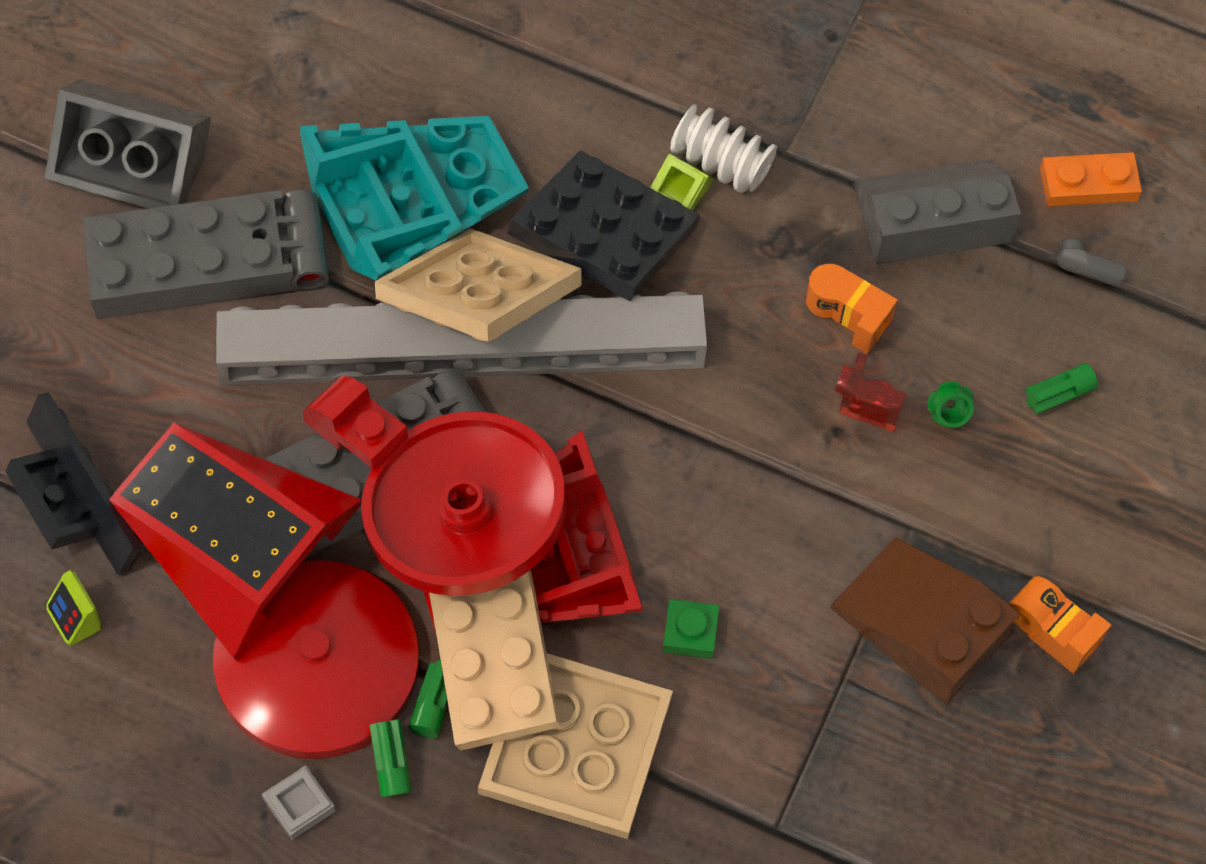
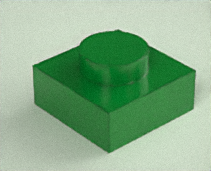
M669 598L662 653L713 659L719 605Z

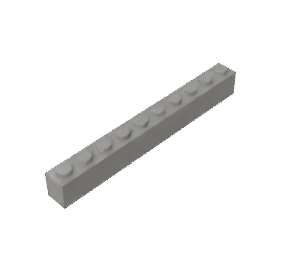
M671 292L665 296L646 297L637 294L631 301L621 296L616 298H593L588 295H576L569 299H560L490 342L475 340L471 335L450 327L439 326L432 320L411 312L401 311L396 306L385 302L379 303L376 306L353 307L349 304L337 303L327 308H303L298 305H286L279 309L270 310L236 307L230 311H217L216 364L221 386L334 382L341 375L350 376L358 381L419 379L428 376L429 378H434L441 372L452 368L459 369L464 377L704 368L707 350L703 295H689L685 292Z

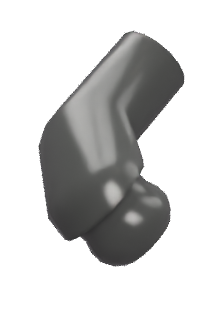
M1066 238L1059 244L1056 260L1063 270L1116 287L1124 279L1126 272L1125 264L1085 251V245L1081 240Z

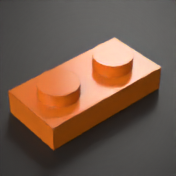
M1134 152L1043 157L1040 165L1047 207L1137 202L1142 193Z

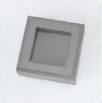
M306 765L262 793L264 802L291 841L336 812L335 806Z

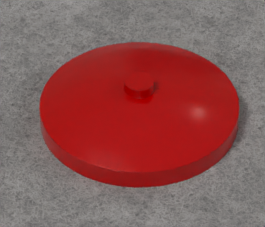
M478 411L458 412L435 417L408 430V437L375 469L370 470L362 494L361 509L363 525L371 548L382 565L392 575L402 582L425 592L448 596H466L492 591L517 580L528 573L547 555L557 540L564 524L567 494L559 461L551 447L538 433L525 424L503 415Z
M319 560L301 562L262 610L267 622L236 660L232 658L217 637L215 639L213 670L221 700L235 724L252 740L276 753L302 759L332 758L351 753L372 742L370 725L398 720L406 709L417 682L419 671L418 639L412 618L398 595L379 578L365 570L345 563Z

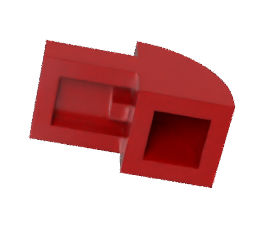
M347 375L339 376L303 410L305 424L339 451L346 447L372 469H375L408 437L407 426L371 399L367 386Z

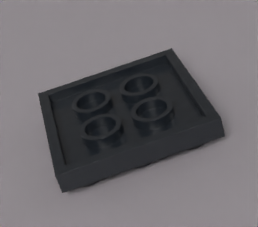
M580 150L511 219L507 234L551 258L581 268V275L631 301L696 229L700 214Z

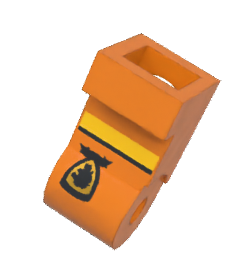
M823 264L815 268L809 277L806 291V305L814 315L821 318H832L837 323L854 332L851 345L867 355L893 321L898 299L836 264Z
M1034 576L1008 603L1020 613L1016 624L1028 634L1031 640L1073 674L1102 644L1112 626L1096 612L1091 617L1065 597L1055 584L1040 576Z

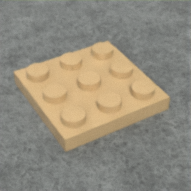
M469 228L375 281L376 299L396 306L401 311L414 313L432 320L439 326L450 327L471 335L475 340L490 342L580 287L581 268Z
M547 653L560 727L493 743L478 786V794L628 839L671 703L673 691Z

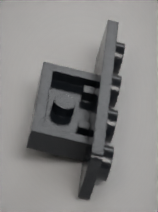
M50 393L39 394L27 419V424L43 451L10 460L5 472L51 550L95 537L118 575L129 571L140 550L139 538L109 501L113 491L108 485L104 484L92 464L88 450L81 446L74 435L65 412L57 407Z

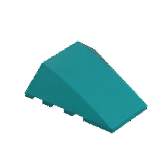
M489 116L428 119L427 125L408 126L405 120L387 121L386 127L361 128L360 123L340 124L339 130L318 131L317 125L300 126L299 132L311 189L318 197L319 209L350 269L376 281L524 196L529 190L526 181Z

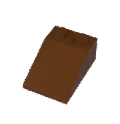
M896 537L830 607L945 705L951 701L1008 639L1020 613L981 581Z

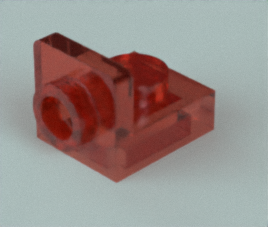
M859 352L853 368L844 365L835 389V393L843 395L839 413L894 432L906 393L895 390L893 386L883 381L863 379L862 376L868 355Z

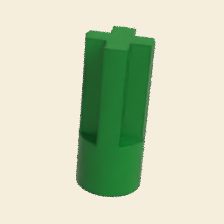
M1083 363L1025 388L1024 391L1028 397L1026 403L1029 409L1033 408L1036 415L1097 389L1098 382L1091 366Z
M437 660L436 663L430 662L408 729L416 735L426 738H437L448 706L441 660Z
M400 719L371 724L370 731L381 797L412 792Z

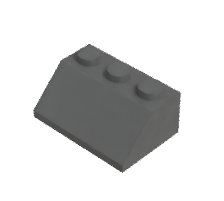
M80 79L59 89L44 179L144 208L183 204L187 199L204 159L211 116Z
M990 159L859 179L854 182L876 264L1012 243L1021 216L1009 174Z

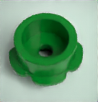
M956 381L944 382L939 386V389L929 395L927 409L932 412L931 418L937 424L948 428H957L967 423L974 412V395L969 387L960 386ZM949 400H954L952 405L946 406Z

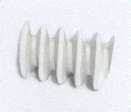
M693 104L685 113L673 134L670 146L671 152L676 156L686 154L687 162L691 165L696 166L702 162L703 172L711 175L718 171V180L722 183L727 184L734 180L733 186L737 192L743 193L750 189V192H753L766 177L774 161L777 146L771 144L762 153L759 151L761 136L755 135L746 144L743 142L746 131L744 126L740 125L732 134H729L727 131L730 118L724 116L714 125L712 120L715 110L709 107L703 114L698 116L696 114L697 104Z

